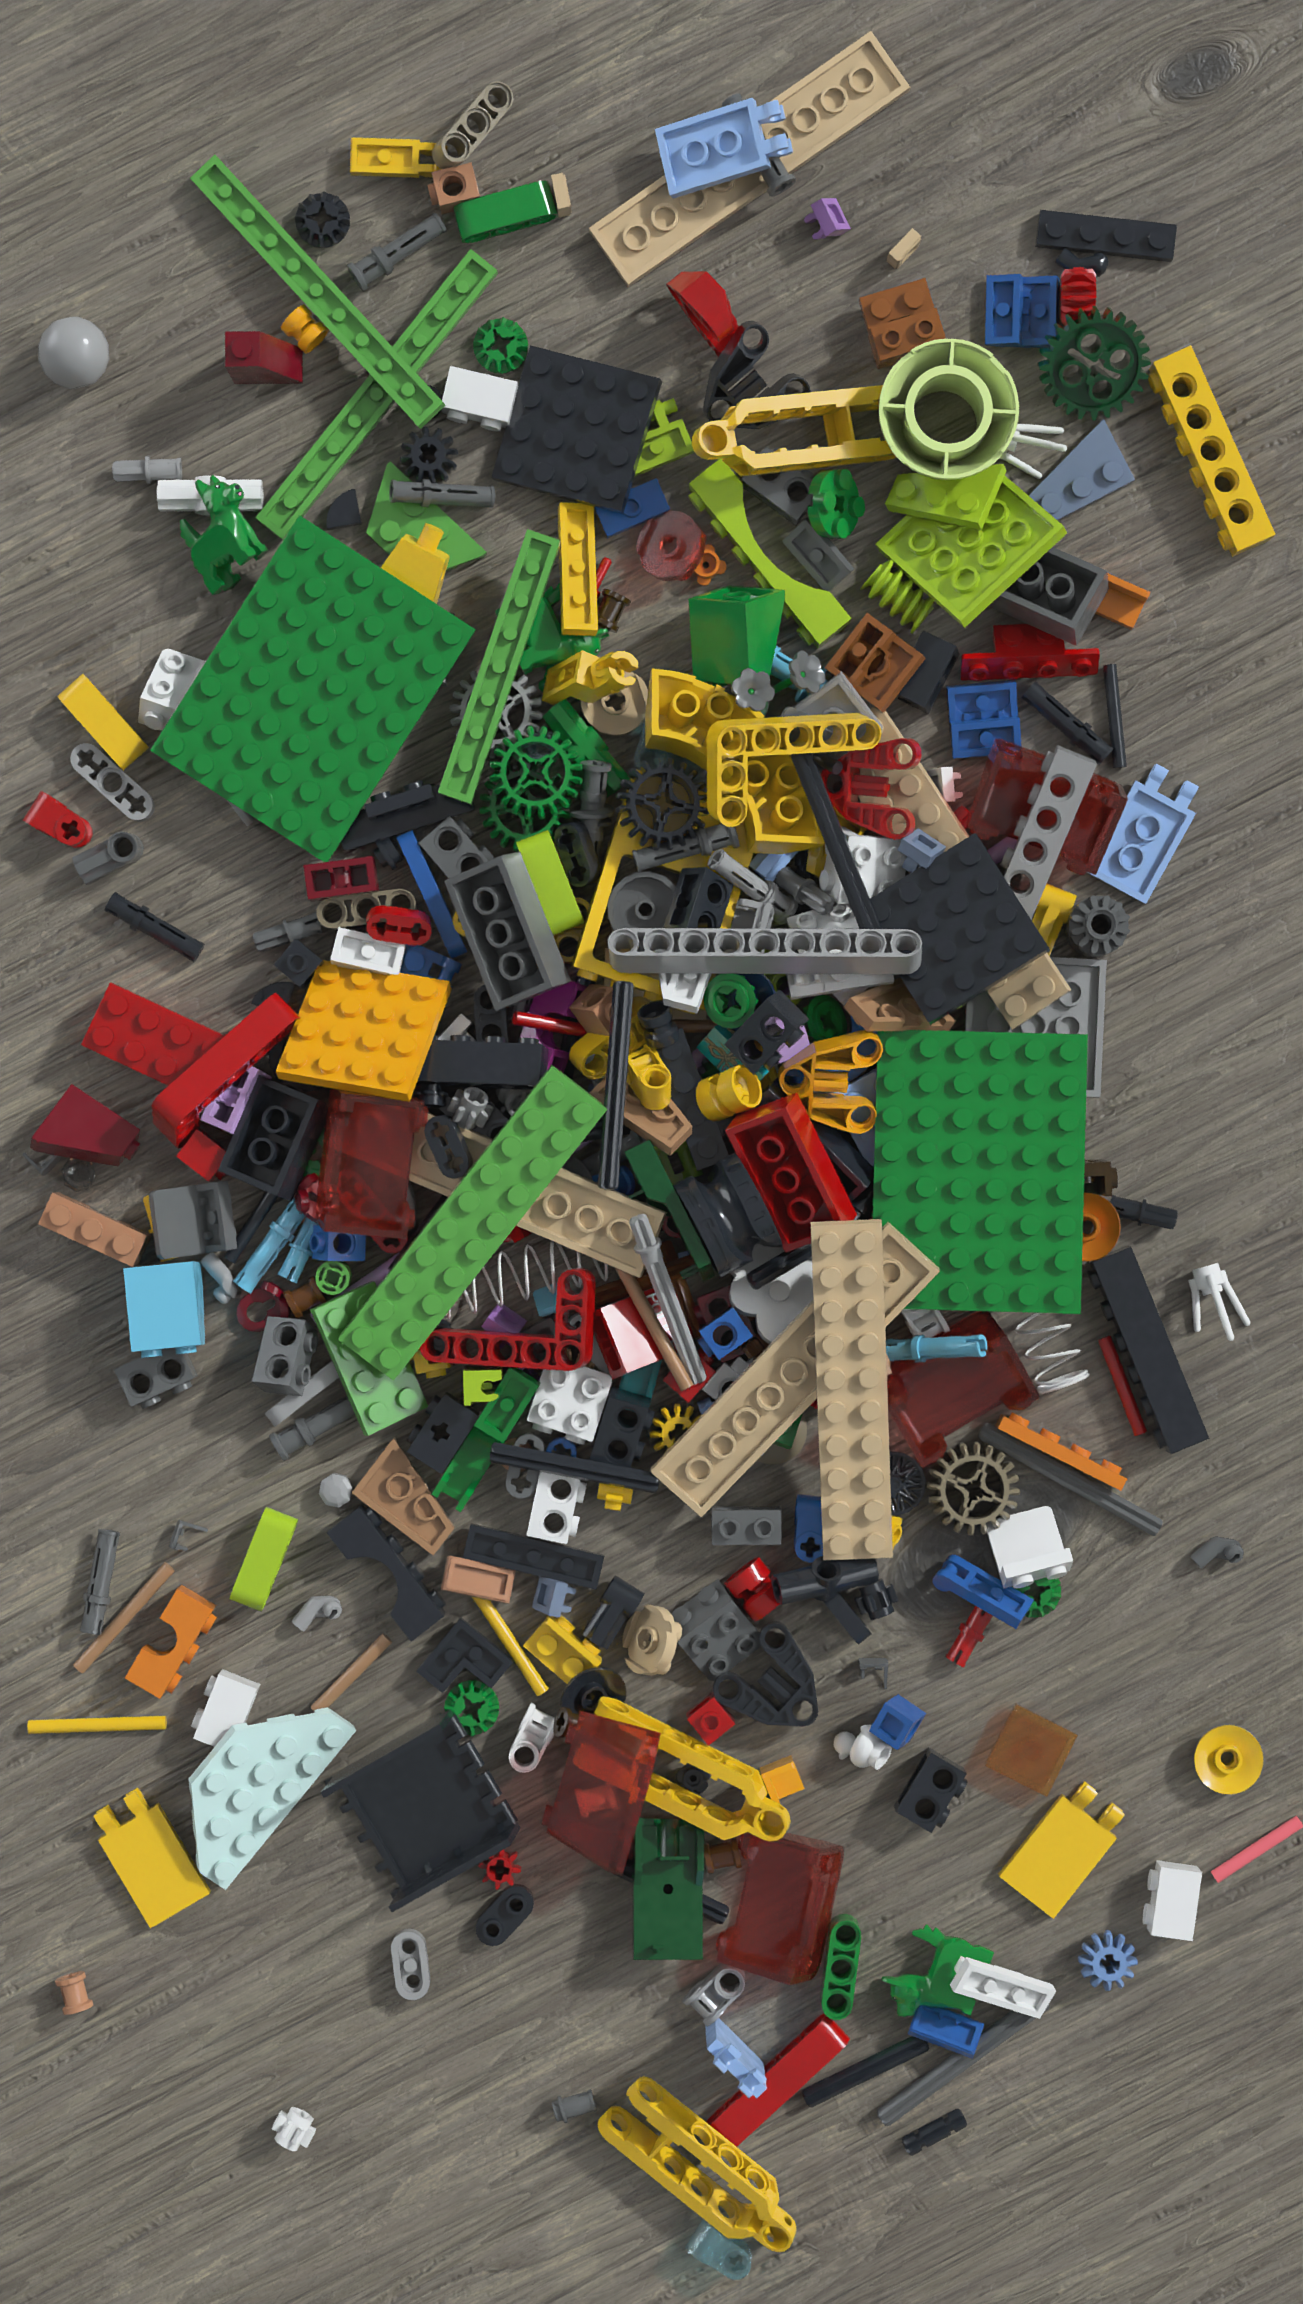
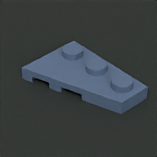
M1103 419L1029 496L1059 521L1133 483L1135 478Z

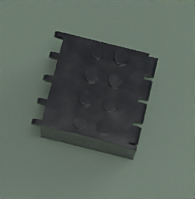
M451 1709L444 1713H439L324 1780L326 1786L321 1791L322 1796L325 1798L339 1789L343 1790L348 1802L339 1807L341 1812L344 1814L354 1809L366 1829L365 1832L357 1836V1839L362 1843L371 1838L383 1858V1861L374 1866L376 1871L379 1873L389 1868L399 1887L390 1892L393 1900L388 1907L391 1912L398 1910L509 1847L521 1828L517 1822L518 1818L506 1799L497 1804L494 1803L493 1800L499 1797L502 1791L489 1769L480 1774L476 1773L475 1770L482 1767L485 1763L471 1740L461 1745L459 1744L458 1740L466 1736L467 1732Z

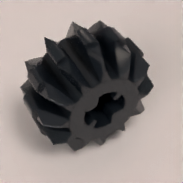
M428 427L422 428L423 437L421 438L415 432H411L409 436L414 444L402 443L401 445L402 450L409 453L400 457L401 464L410 465L405 470L406 476L411 477L418 473L416 482H421L422 479L429 477L431 483H437L435 476L439 475L443 481H448L449 476L444 469L456 471L457 464L449 459L459 456L457 449H448L454 442L453 438L449 436L441 440L443 432L440 428L435 430L433 437L430 436ZM429 450L430 454H432L433 450L436 451L434 454L435 462L429 464V461L426 460V463H423V452Z

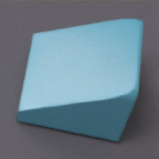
M557 1283L554 1295L547 1286L533 1292L539 1316L544 1317L556 1312Z

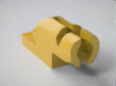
M582 650L548 669L542 701L555 705L571 696L584 702L594 703L608 695L616 694L633 685L636 681V678L631 676L624 678V671L631 673L638 669V660L632 654L625 651L610 652L599 658Z

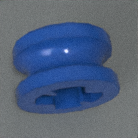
M565 1437L553 1439L546 1452L552 1453V1449L557 1450L555 1445L563 1443L565 1449H571L570 1457H577L575 1444L565 1439Z

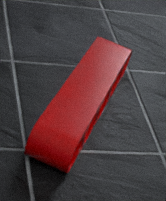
M824 2013L821 2014L764 2066L767 2089L758 2098L754 2095L748 2098L743 2092L738 2090L707 2119L706 2123L736 2147L739 2146L848 2044L850 2037L833 2019H830Z

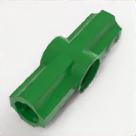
M566 699L557 703L542 716L553 732H560V740L562 742L567 739L571 741V746L566 752L578 751L579 757L573 760L576 764H581V761L599 760L612 765L611 771L607 773V798L622 788L620 783L623 779L630 780L627 773L608 752L609 748L592 726L588 727Z

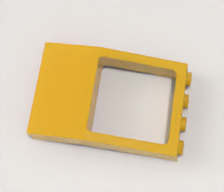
M657 776L647 779L640 785L637 794L657 793L662 778ZM672 781L674 795L678 799L690 803L684 787ZM698 791V795L707 794L705 792ZM665 792L658 801L656 799L652 801L660 806L661 815L665 813L668 807L670 809L674 807L666 803ZM728 801L723 805L721 810L722 816L728 815L731 812L733 802ZM707 802L700 803V807L707 808ZM636 805L637 813L642 822L653 829V816L651 812L640 807V805ZM618 814L571 967L578 969L577 976L596 982L598 976L611 980L610 987H613L615 981H629L633 983L635 989L644 991L642 998L650 1001L663 1000L659 980L639 973L618 972L613 969L611 964L597 960L593 956L594 945L621 858L626 856L633 859V850L649 847L652 845L653 840L649 838L645 846L642 847L639 845V840L643 836L641 833L638 832L633 838H629L627 834L634 826L630 823L625 827H621L620 821L627 818L628 814ZM670 814L664 826V832H671L681 828L689 814ZM710 814L707 816H697L705 822L704 828L721 824L711 817ZM742 822L740 825L735 826L740 846L735 849L732 846L722 849L748 869L753 853H748L747 838ZM701 853L656 866L677 874L681 873L682 868L707 867L712 870L708 866L710 856H702ZM734 885L720 927L723 929H730L736 904L741 890ZM717 973L711 974L709 982L716 977ZM704 996L699 1007V1010L701 1011L705 1010ZM678 1009L680 1011L695 1015V1013Z

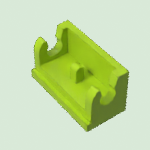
M466 1367L463 1370L464 1406H471L473 1402H491L499 1397L498 1394L494 1393L496 1389H488H492V1382L502 1380V1376L505 1375L504 1367Z

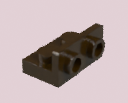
M1104 1159L1085 1160L1084 1183L1097 1182V1194L1105 1197L1112 1196V1189L1118 1187L1117 1169L1112 1168L1111 1161Z

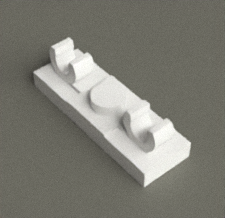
M869 950V951H864V952H865V953H869V954H873V953H876L877 951H875V950ZM786 974L790 1000L894 983L893 974Z
M960 1956L954 1967V1971L957 1974L950 1984L955 1993L1039 2019L1056 1992L1054 1986L1050 1983Z

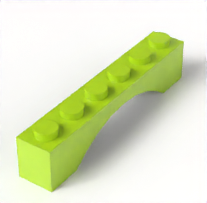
M718 459L689 483V491L691 492L688 495L689 500L699 512H702L704 509L713 519L710 522L711 527L721 539L727 536L735 547L731 551L743 566L748 563L756 572L753 578L759 587L785 590L782 615L786 619L792 617L799 625L796 631L808 646L813 643L819 649L850 624L852 618L830 591L812 588L792 579L779 570L765 556L755 541L746 519L743 503V483L722 459Z

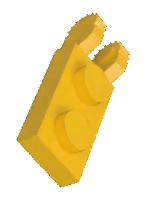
M351 138V176L419 178V175L432 177L431 172L442 169L436 164H420V154L432 156L436 143L420 142V140Z

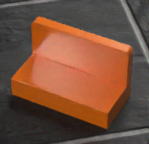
M1107 573L1109 589L1095 614L1132 630L1144 603L1150 596V592Z

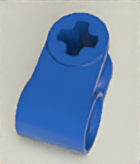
M797 1494L794 1517V1549L802 1561L812 1563L816 1558L823 1556L821 1496ZM808 1537H813L815 1544L819 1545L818 1548L812 1549L811 1554H807L805 1548L800 1546L801 1543H807Z

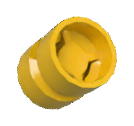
M737 1065L724 1070L722 1073L704 1078L698 1082L696 1087L697 1104L703 1115L713 1122L721 1121L733 1116L735 1113H742L759 1105L762 1099V1088L756 1073L753 1075L744 1065Z

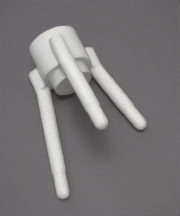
M1017 423L1014 436L1008 448L999 459L1007 461L1037 479H1041L1042 474L1010 455L1007 451L1014 452L1017 442L1065 452L1067 450L1066 445L1020 435V432L1063 434L1064 429L1062 427Z
M1219 1263L1192 1270L1194 1279L1188 1280L1192 1292L1194 1331L1199 1332L1201 1330L1199 1290H1201L1203 1296L1212 1294L1227 1339L1233 1341L1234 1335L1219 1291H1222L1224 1288L1245 1326L1250 1325V1320L1232 1289L1225 1270H1220Z

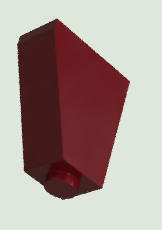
M260 331L225 332V368L234 384H303V351L298 346Z
M71 1084L32 1136L30 1148L36 1152L119 1167L125 1158L130 1161L141 1146V1143L138 1142L140 1129Z

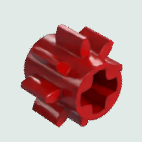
M503 1849L489 1857L488 1861L479 1863L478 1867L486 1869L487 1872L484 1874L482 1881L487 1882L491 1880L495 1882L496 1890L499 1889L501 1883L506 1881L509 1885L513 1886L514 1878L512 1877V1872L520 1873L522 1868L520 1865H514L513 1862L517 1858L518 1852L515 1851L509 1854ZM497 1860L504 1861V1867H506L501 1874L496 1873L495 1865Z

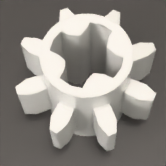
M291 2107L288 2114L281 2110L272 2127V2130L277 2132L274 2138L275 2141L291 2151H297L300 2144L307 2148L316 2131V2128L311 2126L314 2120L313 2117L296 2107Z

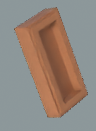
M447 1556L441 1590L509 1604L516 1570Z

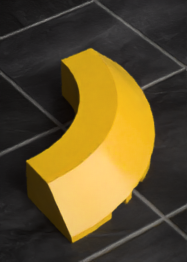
M652 668L645 712V748L679 755L707 771V734L712 724L720 720L765 717L761 712H755L750 708L743 709L738 707L735 701L736 697L725 692V688L719 685L707 684L695 679L696 676ZM762 729L757 733L755 737L756 745L761 744L766 739V729ZM728 731L723 735L721 740L723 747L731 743L733 739L732 731ZM792 754L748 757L747 816L743 821L748 853L786 854L824 845L823 836L791 759ZM728 766L723 770L721 775L722 781H727L731 778L733 774L732 766Z

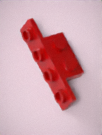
M1028 624L993 625L994 652L962 654L960 678L962 681L1015 680L1018 678H1052L1062 676L1084 677L1098 673L1100 651L1098 648L1065 649L1064 640Z

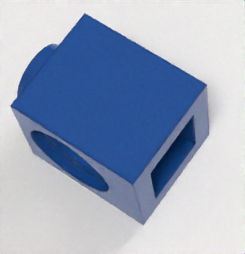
M313 1225V1233L310 1237V1249L313 1252L312 1259L323 1261H365L366 1226ZM336 1236H338L339 1245L338 1248L334 1250L333 1240Z
M732 1306L700 1328L699 1332L702 1337L697 1341L708 1357L715 1354L718 1360H720L753 1337V1335ZM721 1325L730 1327L733 1332L732 1340L725 1345H720L713 1340L714 1330Z
M897 1694L885 1702L869 1732L894 1749L899 1750L911 1741L926 1713Z

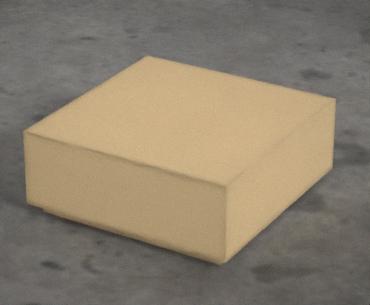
M563 173L551 175L558 217L570 216L572 211L566 177Z
M912 228L889 252L887 262L894 269H898L919 247L921 235Z

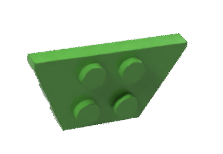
M391 461L387 464L366 532L367 536L385 553L390 555L400 539L406 534L418 539L425 523H428L444 531L437 549L450 556L446 571L457 568L459 565L472 560L482 559L487 555V552L436 504H430L429 507H421L420 503H391L389 499L391 480L412 481Z

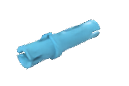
M295 1198L289 1202L276 1222H271L269 1225L271 1229L266 1234V1237L233 1280L234 1283L250 1294L288 1241L292 1242L295 1237L293 1235L306 1217L304 1214H299L296 1209Z
M915 1335L911 1339L886 1340V1345H891L886 1346V1354L890 1361L910 1359L915 1360L917 1363L926 1362L927 1359L984 1357L986 1352L981 1350H987V1340L984 1335L925 1338L924 1335Z

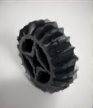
M655 757L652 763L653 769L644 760L640 763V769L643 774L632 768L628 773L634 782L623 779L620 783L624 789L628 790V793L619 792L616 795V799L626 802V805L616 808V813L628 814L627 818L620 821V825L625 827L632 823L634 828L627 835L629 838H633L638 832L641 833L643 836L639 840V845L642 847L645 846L649 838L653 839L651 845L653 850L659 849L661 841L666 843L667 850H672V839H677L680 846L683 847L686 845L683 834L695 839L697 833L692 826L696 828L705 827V822L697 816H707L709 814L706 807H700V803L707 802V794L698 795V791L703 789L706 783L702 781L694 785L692 780L698 775V772L693 770L688 776L685 775L683 772L687 768V763L684 761L680 763L676 770L673 769V757L667 759L665 767H662L660 757ZM662 776L657 793L637 794L640 785L644 781L652 777ZM673 779L684 787L690 803H686V801L680 800L674 795ZM665 792L666 803L674 807L671 809L668 807L665 813L661 815L660 806L652 801L654 799L658 801ZM636 805H640V807L651 812L653 816V829L642 822L637 813ZM670 814H689L681 828L671 832H664V826Z

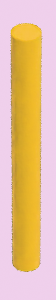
M472 1597L537 1697L545 1693L549 1688L493 1603L489 1600Z
M166 1716L28 1720L27 1729L28 1734L166 1730L167 1719Z

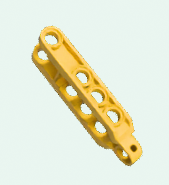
M883 385L742 399L736 406L729 407L721 420L710 421L700 426L694 432L691 444L694 452L702 459H722L726 465L740 476L878 462L897 458L886 440L881 441L880 438L855 440L851 413L879 410V399ZM823 416L828 447L818 448V444L801 450L787 451V448H780L773 453L755 454V451L749 450L745 445L737 446L734 430L740 424Z
M611 1697L600 1698L594 1715L618 1727V1732L642 1743L634 1762L598 1744L591 1743L586 1745L580 1743L574 1757V1761L579 1767L722 1840H727L746 1832L766 1841H777L784 1836L790 1827V1814L781 1804L766 1797L768 1793L759 1770ZM661 1749L679 1758L680 1763L684 1765L689 1763L711 1774L710 1778L715 1781L721 1779L743 1790L742 1794L745 1795L746 1799L741 1810L731 1812L649 1771L658 1750Z
M645 2076L639 2077L628 2088L626 2095L629 2096L632 2105L647 2117L646 2121L661 2132L659 2136L627 2110L619 2106H611L598 2119V2130L606 2141L725 2237L732 2239L753 2237L763 2246L775 2252H784L790 2248L796 2235V2223L786 2211L777 2205L779 2193L776 2178L656 2081ZM640 2091L644 2092L649 2097L651 2102L647 2101L641 2095ZM611 2120H614L621 2127L622 2131L616 2129ZM694 2134L703 2141L704 2145L696 2140ZM672 2142L677 2146L681 2144L701 2161L700 2164L706 2168L708 2166L728 2182L727 2186L732 2190L735 2188L752 2203L739 2202L671 2147L670 2144ZM721 2156L728 2160L731 2167L726 2165V2163L722 2160ZM665 2163L673 2168L675 2174L667 2170ZM748 2178L756 2183L758 2189L749 2182ZM692 2185L696 2186L700 2190L702 2196L698 2195L693 2190ZM718 2206L722 2207L727 2212L729 2218L725 2217L720 2212ZM767 2235L772 2237L773 2242L768 2240Z

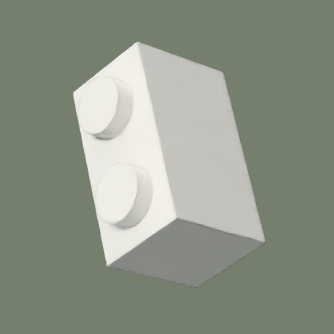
M450 366L442 398L446 406L442 409V413L448 414L447 419L465 424L469 419L481 422L480 426L482 428L500 431L501 427L506 428V426H509L518 382Z
M223 1669L217 1677L211 1676L204 1695L209 1697L205 1709L198 1708L191 1727L197 1729L193 1739L215 1747L232 1725L246 1723L261 1684Z
M1156 1860L1155 1870L1150 1869L1147 1887L1148 1890L1152 1891L1150 1904L1145 1903L1143 1924L1147 1925V1929L1152 1936L1193 1941L1202 1872L1197 1866Z

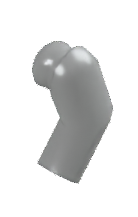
M214 1253L207 1254L200 1264L220 1285L213 1291L215 1298L220 1303L227 1304L231 1298L235 1299L238 1291L237 1287L233 1282L230 1270Z
M331 1595L312 1596L291 1622L300 1630L305 1631L315 1617H329L330 1620L336 1619L342 1613L340 1601Z

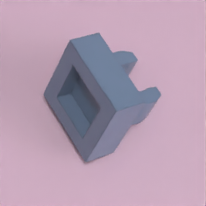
M917 828L913 833L902 839L897 849L907 856L902 868L910 873L921 866L927 868L937 856L944 853L946 846Z
M539 1576L532 1608L548 1616L560 1617L561 1612H571L572 1607L563 1603L565 1595L567 1593L575 1594L576 1590L565 1582Z

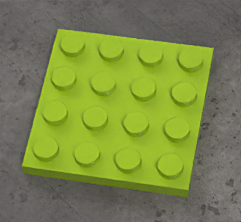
M1004 476L982 530L906 515L875 545L879 552L888 560H893V564L898 569H902L909 579H912L919 588L965 628L1067 534V531L1058 520L1009 478Z

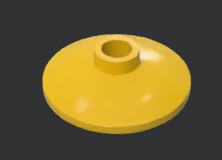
M1222 1725L1211 1729L1200 1739L1194 1753V1765L1199 1778L1208 1788L1222 1794H1237L1250 1788L1259 1778L1263 1768V1752L1257 1739L1246 1729L1235 1725ZM1224 1752H1231L1233 1755L1229 1763L1221 1762V1755Z

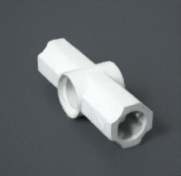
M211 476L195 477V480H158V510L160 512L195 511L196 514L210 515L195 487V482L199 479L205 484L210 485ZM215 476L220 482L223 481L229 485L233 483L240 485L244 492V498L239 504V511L257 512L263 509L264 492L262 480H226L225 477Z

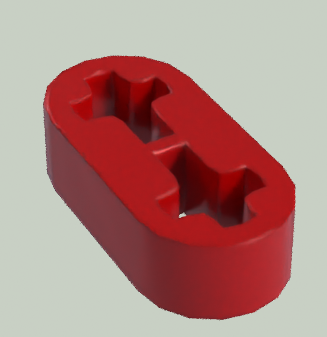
M380 905L373 907L366 916V928L369 936L379 941L422 945L430 939L432 934L431 919L429 915L420 910ZM380 918L386 919L387 923H385L384 928L377 927ZM414 923L421 924L418 933L412 932L411 928H413Z

